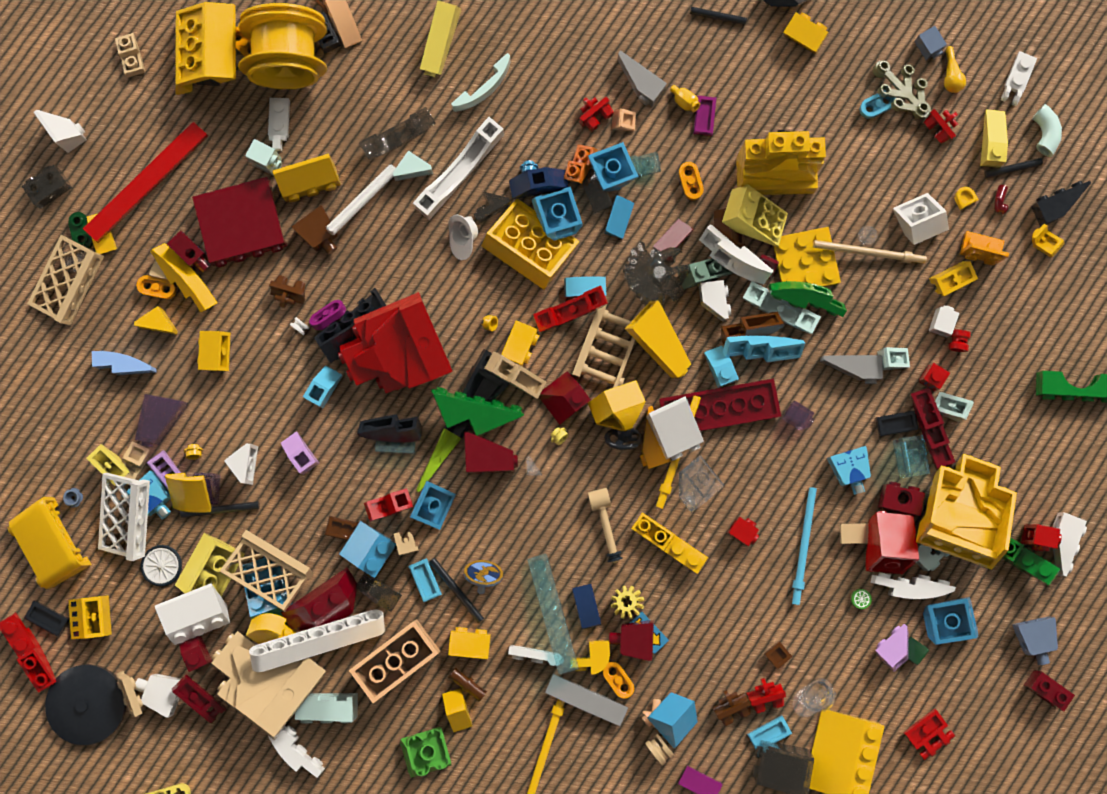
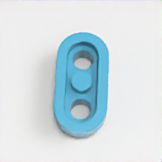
M877 93L862 102L859 109L860 113L864 118H874L892 109L891 103L896 98L888 96L884 98ZM883 99H887L889 103L885 104ZM866 107H870L872 112H868Z

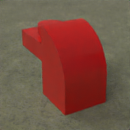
M406 488L364 503L371 522L408 510L413 507Z

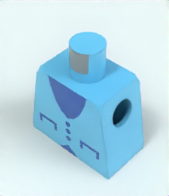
M866 446L827 458L841 486L851 484L854 495L865 492L862 480L871 477Z
M149 471L140 479L150 481L148 516H152L156 512L161 519H164L171 513L165 505L171 499L170 494L154 471Z

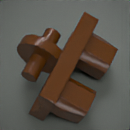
M278 275L275 282H270V294L275 296L274 300L280 301L281 308H285L287 304L293 305L294 302L304 304L306 300L304 282L297 280L294 286L291 287L287 285L289 282L288 278L282 275Z
M725 690L723 691L725 697L718 700L720 704L712 707L717 718L725 726L734 722L732 714L736 712L739 713L741 718L751 715L749 707L751 703L745 693L738 695L737 692L729 695L728 691Z

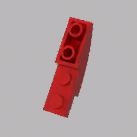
M16 612L0 621V631L18 656L16 660L37 692L39 693L56 682L54 673L30 628L25 627Z

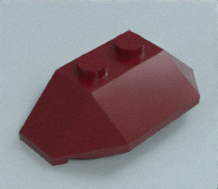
M345 568L290 605L285 612L281 611L280 613L286 619L288 626L297 631L308 630L344 619L353 613L357 582L350 570Z

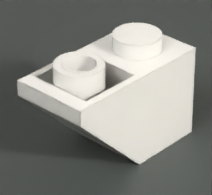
M724 280L700 283L701 305L722 322L729 319L728 316H731V307L726 302L729 292L728 286L724 285Z

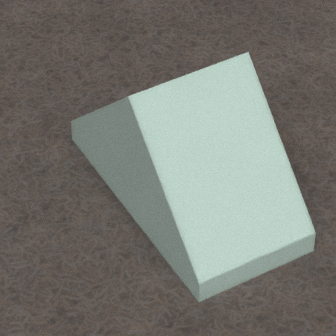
M410 151L405 154L393 172L395 181L433 174L431 165Z
M886 347L877 351L878 355H882L883 370L910 368L908 348Z
M939 392L935 400L940 414L957 422L967 419L974 404L971 400Z

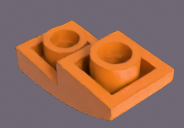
M578 144L573 161L568 162L564 179L582 183L592 166L588 155L596 153L597 149Z

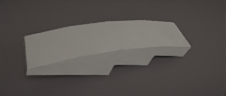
M555 674L552 675L545 692L618 726H621L628 707Z

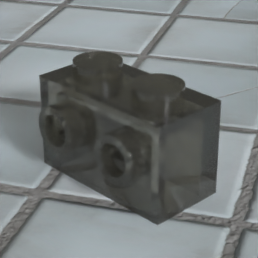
M55 165L45 167L42 173L36 177L27 179L22 188L32 203L42 209L72 189V186L62 171Z

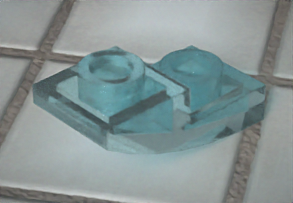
M657 152L642 156H630L638 176L661 172Z

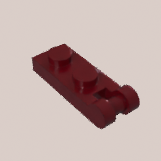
M185 675L172 688V692L211 724L216 720V716L219 713L222 714L226 710V707L220 701H217L188 675Z

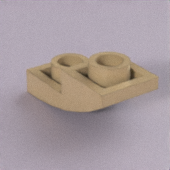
M134 33L115 38L126 77L145 73Z

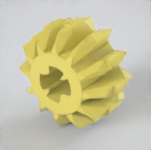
M622 586L623 592L621 593L617 589L615 592L619 596L611 597L613 601H616V603L611 604V607L617 608L614 613L616 615L621 613L622 619H625L628 614L631 620L633 619V612L637 616L640 615L637 608L644 609L643 605L638 604L643 602L644 598L639 597L641 594L639 590L634 592L633 586L629 588V591H627L626 586ZM627 598H630L632 604L631 606L628 604V607H626L623 601H627Z

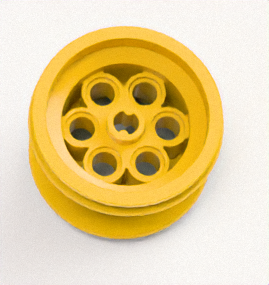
M287 3L256 5L241 13L238 30L243 36L251 40V55L241 59L238 63V68L251 82L274 89H298L315 84L327 72V65L322 60L314 57V42L322 39L327 33L325 18L321 13L305 6Z

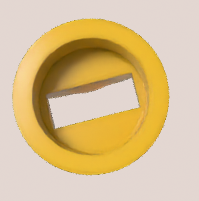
M492 315L485 316L482 319L484 320L483 324L481 323L482 327L488 331H495L498 326L497 317Z

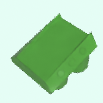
M441 727L400 739V745L411 778L424 776L429 772L441 770L452 765Z

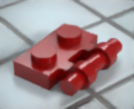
M936 709L930 711L903 732L916 750L921 746L924 747L925 750L919 754L923 760H926L929 756L933 757L937 754V750L944 745L950 744V740L955 737L951 730L944 734L942 730L948 727V724ZM937 735L939 739L930 745L928 741Z

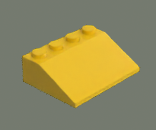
M516 199L486 233L481 246L545 290L580 241L573 236L555 241L547 237L535 210L519 199Z
M821 708L803 786L825 794H869L884 725Z

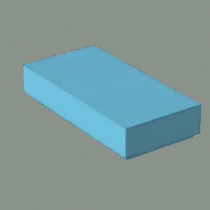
M427 558L409 565L423 602L442 595Z
M781 715L747 735L758 753L791 735L792 732Z

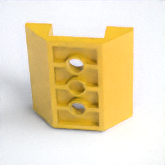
M203 2L176 11V95L192 92L193 83L212 79L219 83L236 79V14L234 4Z

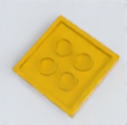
M829 227L781 236L779 246H773L775 260L779 261L777 269L780 282H806L823 287L841 283L834 251L813 248L814 240L832 242Z

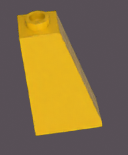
M658 300L650 301L628 324L625 330L671 378H681L688 372L687 368L691 365V362Z

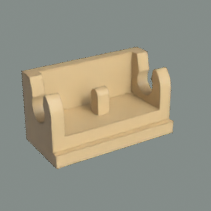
M399 532L394 533L399 556L419 551L410 532H408L409 541L407 538H404V543Z

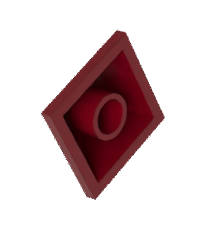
M568 371L545 387L539 395V399L559 425L591 401L580 384Z

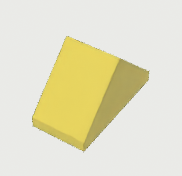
M102 444L86 458L102 474L110 473L125 477L130 472L120 457ZM109 479V481H110L114 486H116L115 483L113 482V480H110V479Z

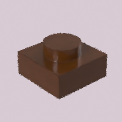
M780 641L764 653L777 670L792 658V655Z

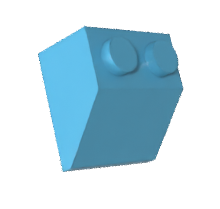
M360 520L339 555L375 578L396 546V543Z

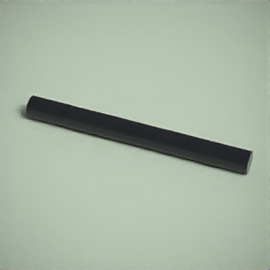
M256 501L211 507V512L204 513L180 511L181 518L254 510L260 509V503Z
M434 557L429 561L430 565L478 623L481 622L484 617Z

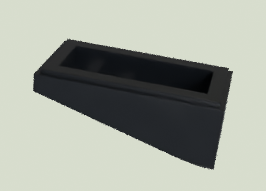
M323 12L321 14L325 18V25L328 26L327 32L330 31V34L325 35L318 42L325 54L340 47L341 44L326 13ZM333 37L332 40H330V41H328V42H326V43L323 44L322 41L327 40V39Z

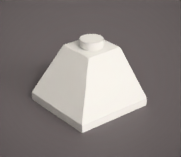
M34 111V114L54 142L67 153L87 140L83 135L85 131L79 123L75 124L70 119L43 111Z

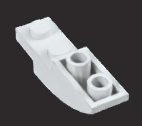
M709 225L699 239L712 251L710 257L726 269L745 279L764 284L773 273V270L748 248L743 246L739 249L713 225Z
M880 572L878 576L872 575L870 582L890 587L888 592L890 596L909 599L939 597L954 592L956 588L949 586V581L938 579V582L930 581L931 577L920 574L918 578L912 577L911 584H909L910 580L898 577V580L890 579L891 575Z
M284 726L277 735L276 740L269 737L279 755L296 772L303 766L318 778L324 771L323 763L318 758H311L306 754L308 751L303 746L294 744L299 737L296 735V730L291 726Z

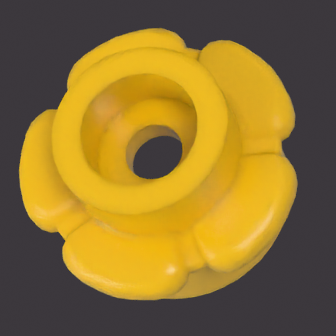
M190 444L183 452L186 454L187 459L196 460L202 457L203 449L197 444Z

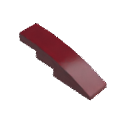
M928 387L910 394L919 426L935 469H939L941 465L948 466L954 464L956 461L949 447L950 441L943 427L944 421L930 388Z

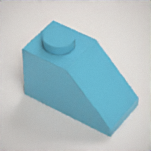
M723 346L704 352L718 388L734 383L739 379L730 357H725L723 354Z

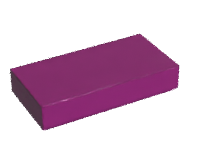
M697 96L700 107L695 113L693 134L712 136L717 97Z
M686 765L678 781L679 785L697 794H718L723 785L721 782Z

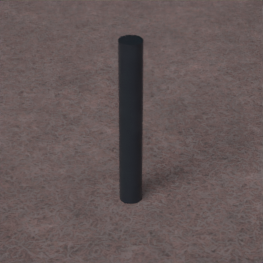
M692 6L690 10L692 15L746 25L747 21L746 17Z
M1042 158L986 170L984 174L986 178L1041 166L1043 161Z

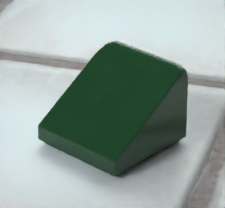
M909 637L908 660L915 665H919L929 649L914 638Z

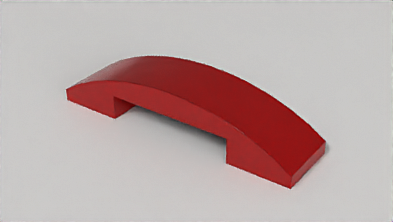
M598 286L557 306L533 314L539 332H543L594 312L607 305L608 302L602 286Z

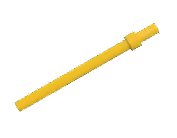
M693 396L690 405L694 417L701 400L698 396ZM680 458L671 460L664 483H661L659 489L660 495L656 503L658 508L663 509L667 496L671 493V484Z
M557 699L556 705H553L551 711L553 715L527 794L536 793L560 716H563L565 702Z

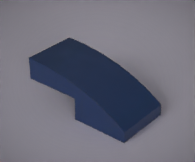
M592 584L572 588L582 630L600 626L601 621Z

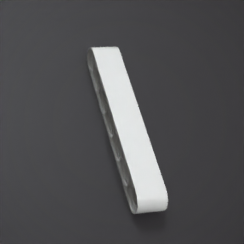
M370 610L255 645L249 650L252 670L264 672L382 635L385 632L383 612L381 610Z

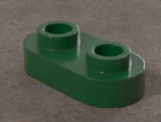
M75 212L71 214L68 220L72 240L90 249L93 246L92 237L83 230L88 224L87 216L82 212ZM80 218V223L76 224V219ZM84 237L85 240L82 243H80V238Z

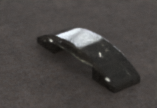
M424 107L409 115V119L379 135L374 134L359 142L368 160L401 147L430 129L436 123L428 109Z

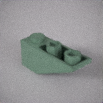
M713 258L689 264L677 272L684 290L699 286L700 283L710 282L733 274L732 271L726 269Z

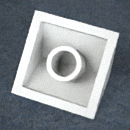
M246 443L224 460L240 483L253 485L258 446Z

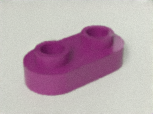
M334 300L314 313L309 323L315 330H323L344 315L346 306L341 300Z

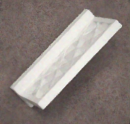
M103 473L98 549L125 556L126 560L129 561L145 557L150 481L144 479L138 481L110 473ZM109 479L113 480L117 486L113 491L109 486ZM124 485H131L130 494L127 493L123 487ZM117 491H120L124 497V500L121 502L115 495ZM109 498H111L115 504V507L112 510L108 505ZM126 502L129 505L128 514L122 506ZM117 509L123 516L120 521H118L114 514ZM108 517H110V519L114 523V526L112 528H110L107 524ZM124 521L128 524L127 533L121 525ZM116 528L122 536L119 540H117L112 532ZM107 535L113 542L111 546L105 545ZM123 540L127 543V550H124L120 544Z

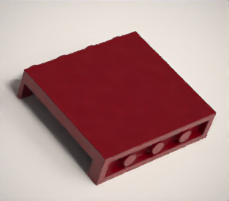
M268 177L192 197L208 261L212 266H216V268L224 267L228 262H243L247 257H261L265 255V252H280L284 247H287L271 190L272 184Z

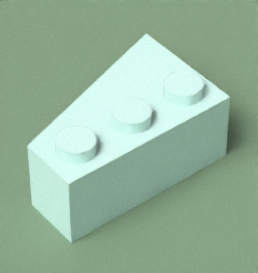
M310 693L295 712V720H301V723H313V721H320V723H332V721L352 723L358 717V693Z

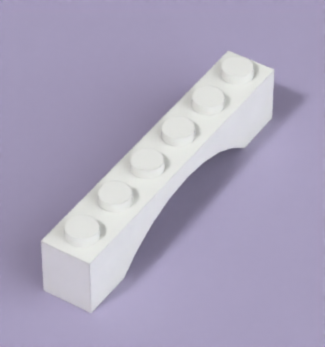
M488 117L476 130L455 161L438 179L425 188L413 202L415 209L430 220L504 136V129Z

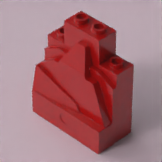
M419 292L354 319L355 326H352L355 336H360V338L341 345V352L338 353L342 364H347L349 370H346L350 381L354 380L357 386L376 378L379 388H384L386 394L404 387L412 388L453 372Z

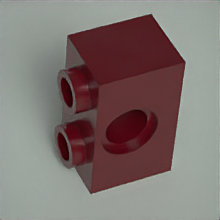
M889 481V484L882 485L878 508L912 516H921L925 493L920 492V488L908 486V489L902 488L900 483ZM900 493H903L906 497V501L903 504L898 501Z
M1035 669L1023 685L1052 707L1063 712L1075 697L1073 693L1048 675Z

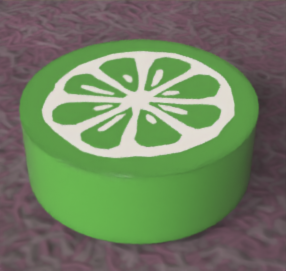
M857 589L851 594V603L854 607L865 609L871 604L872 598L867 590Z

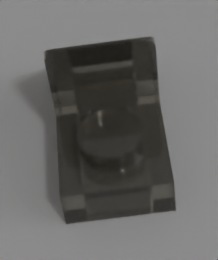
M483 191V196L488 206L483 205L476 209L474 218L479 225L510 207L511 201L507 197Z

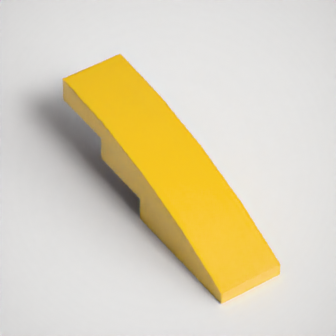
M164 243L150 250L169 283L173 284L176 282L185 298L191 296L200 312L217 304V301L195 271L167 244Z

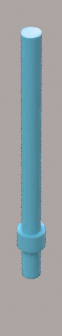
M809 487L796 579L793 580L792 588H794L792 604L800 605L801 593L805 586L803 579L817 488Z

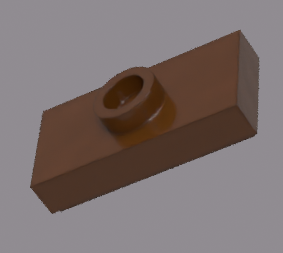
M329 516L324 535L348 540L359 522Z

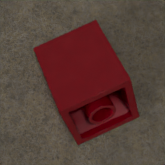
M465 432L466 473L515 472V468H518V455H514L513 450L472 433Z

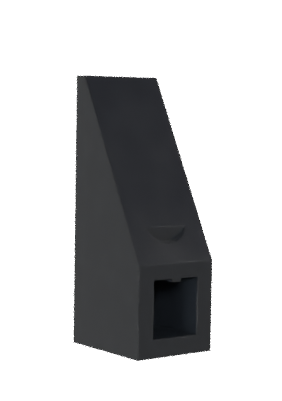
M1081 180L1072 184V188L1068 190L1061 188L1053 192L1054 195L1049 198L1047 195L1036 199L1037 203L1032 205L1031 208L1040 227L1043 224L1047 225L1064 217L1088 188L1091 181L1083 183Z

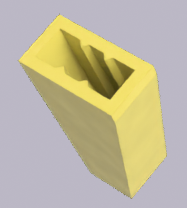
M437 1L420 69L425 70V75L435 77L436 74H442L461 13V8L456 5Z

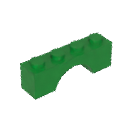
M1040 371L1036 373V396H1043L1044 400H1055V397H1062L1063 401H1074V398H1081L1082 402H1094V399H1101V403H1107V374L1096 375L1087 387L1077 388L1065 379L1063 372Z

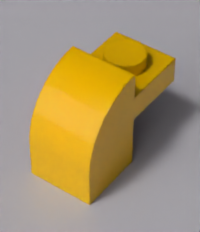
M266 613L251 620L246 636L261 644L297 632L285 624L286 619L284 617Z
M609 640L589 641L590 657L570 658L571 668H575V671H585L587 667H590L591 675L601 672L607 666L610 659Z

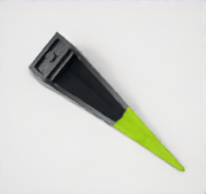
M483 349L475 365H472L461 392L465 393L466 397L474 398V396L485 398V401L492 403L509 383L484 369L492 355L486 349ZM469 420L449 428L445 425L418 484L417 492L422 490L426 481H429L449 453L465 435V432L471 428Z

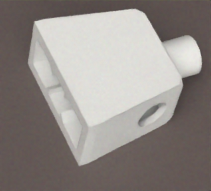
M153 674L149 677L148 681L138 678L134 690L143 692L141 701L144 705L169 718L174 715L180 699L172 692V688L182 678Z

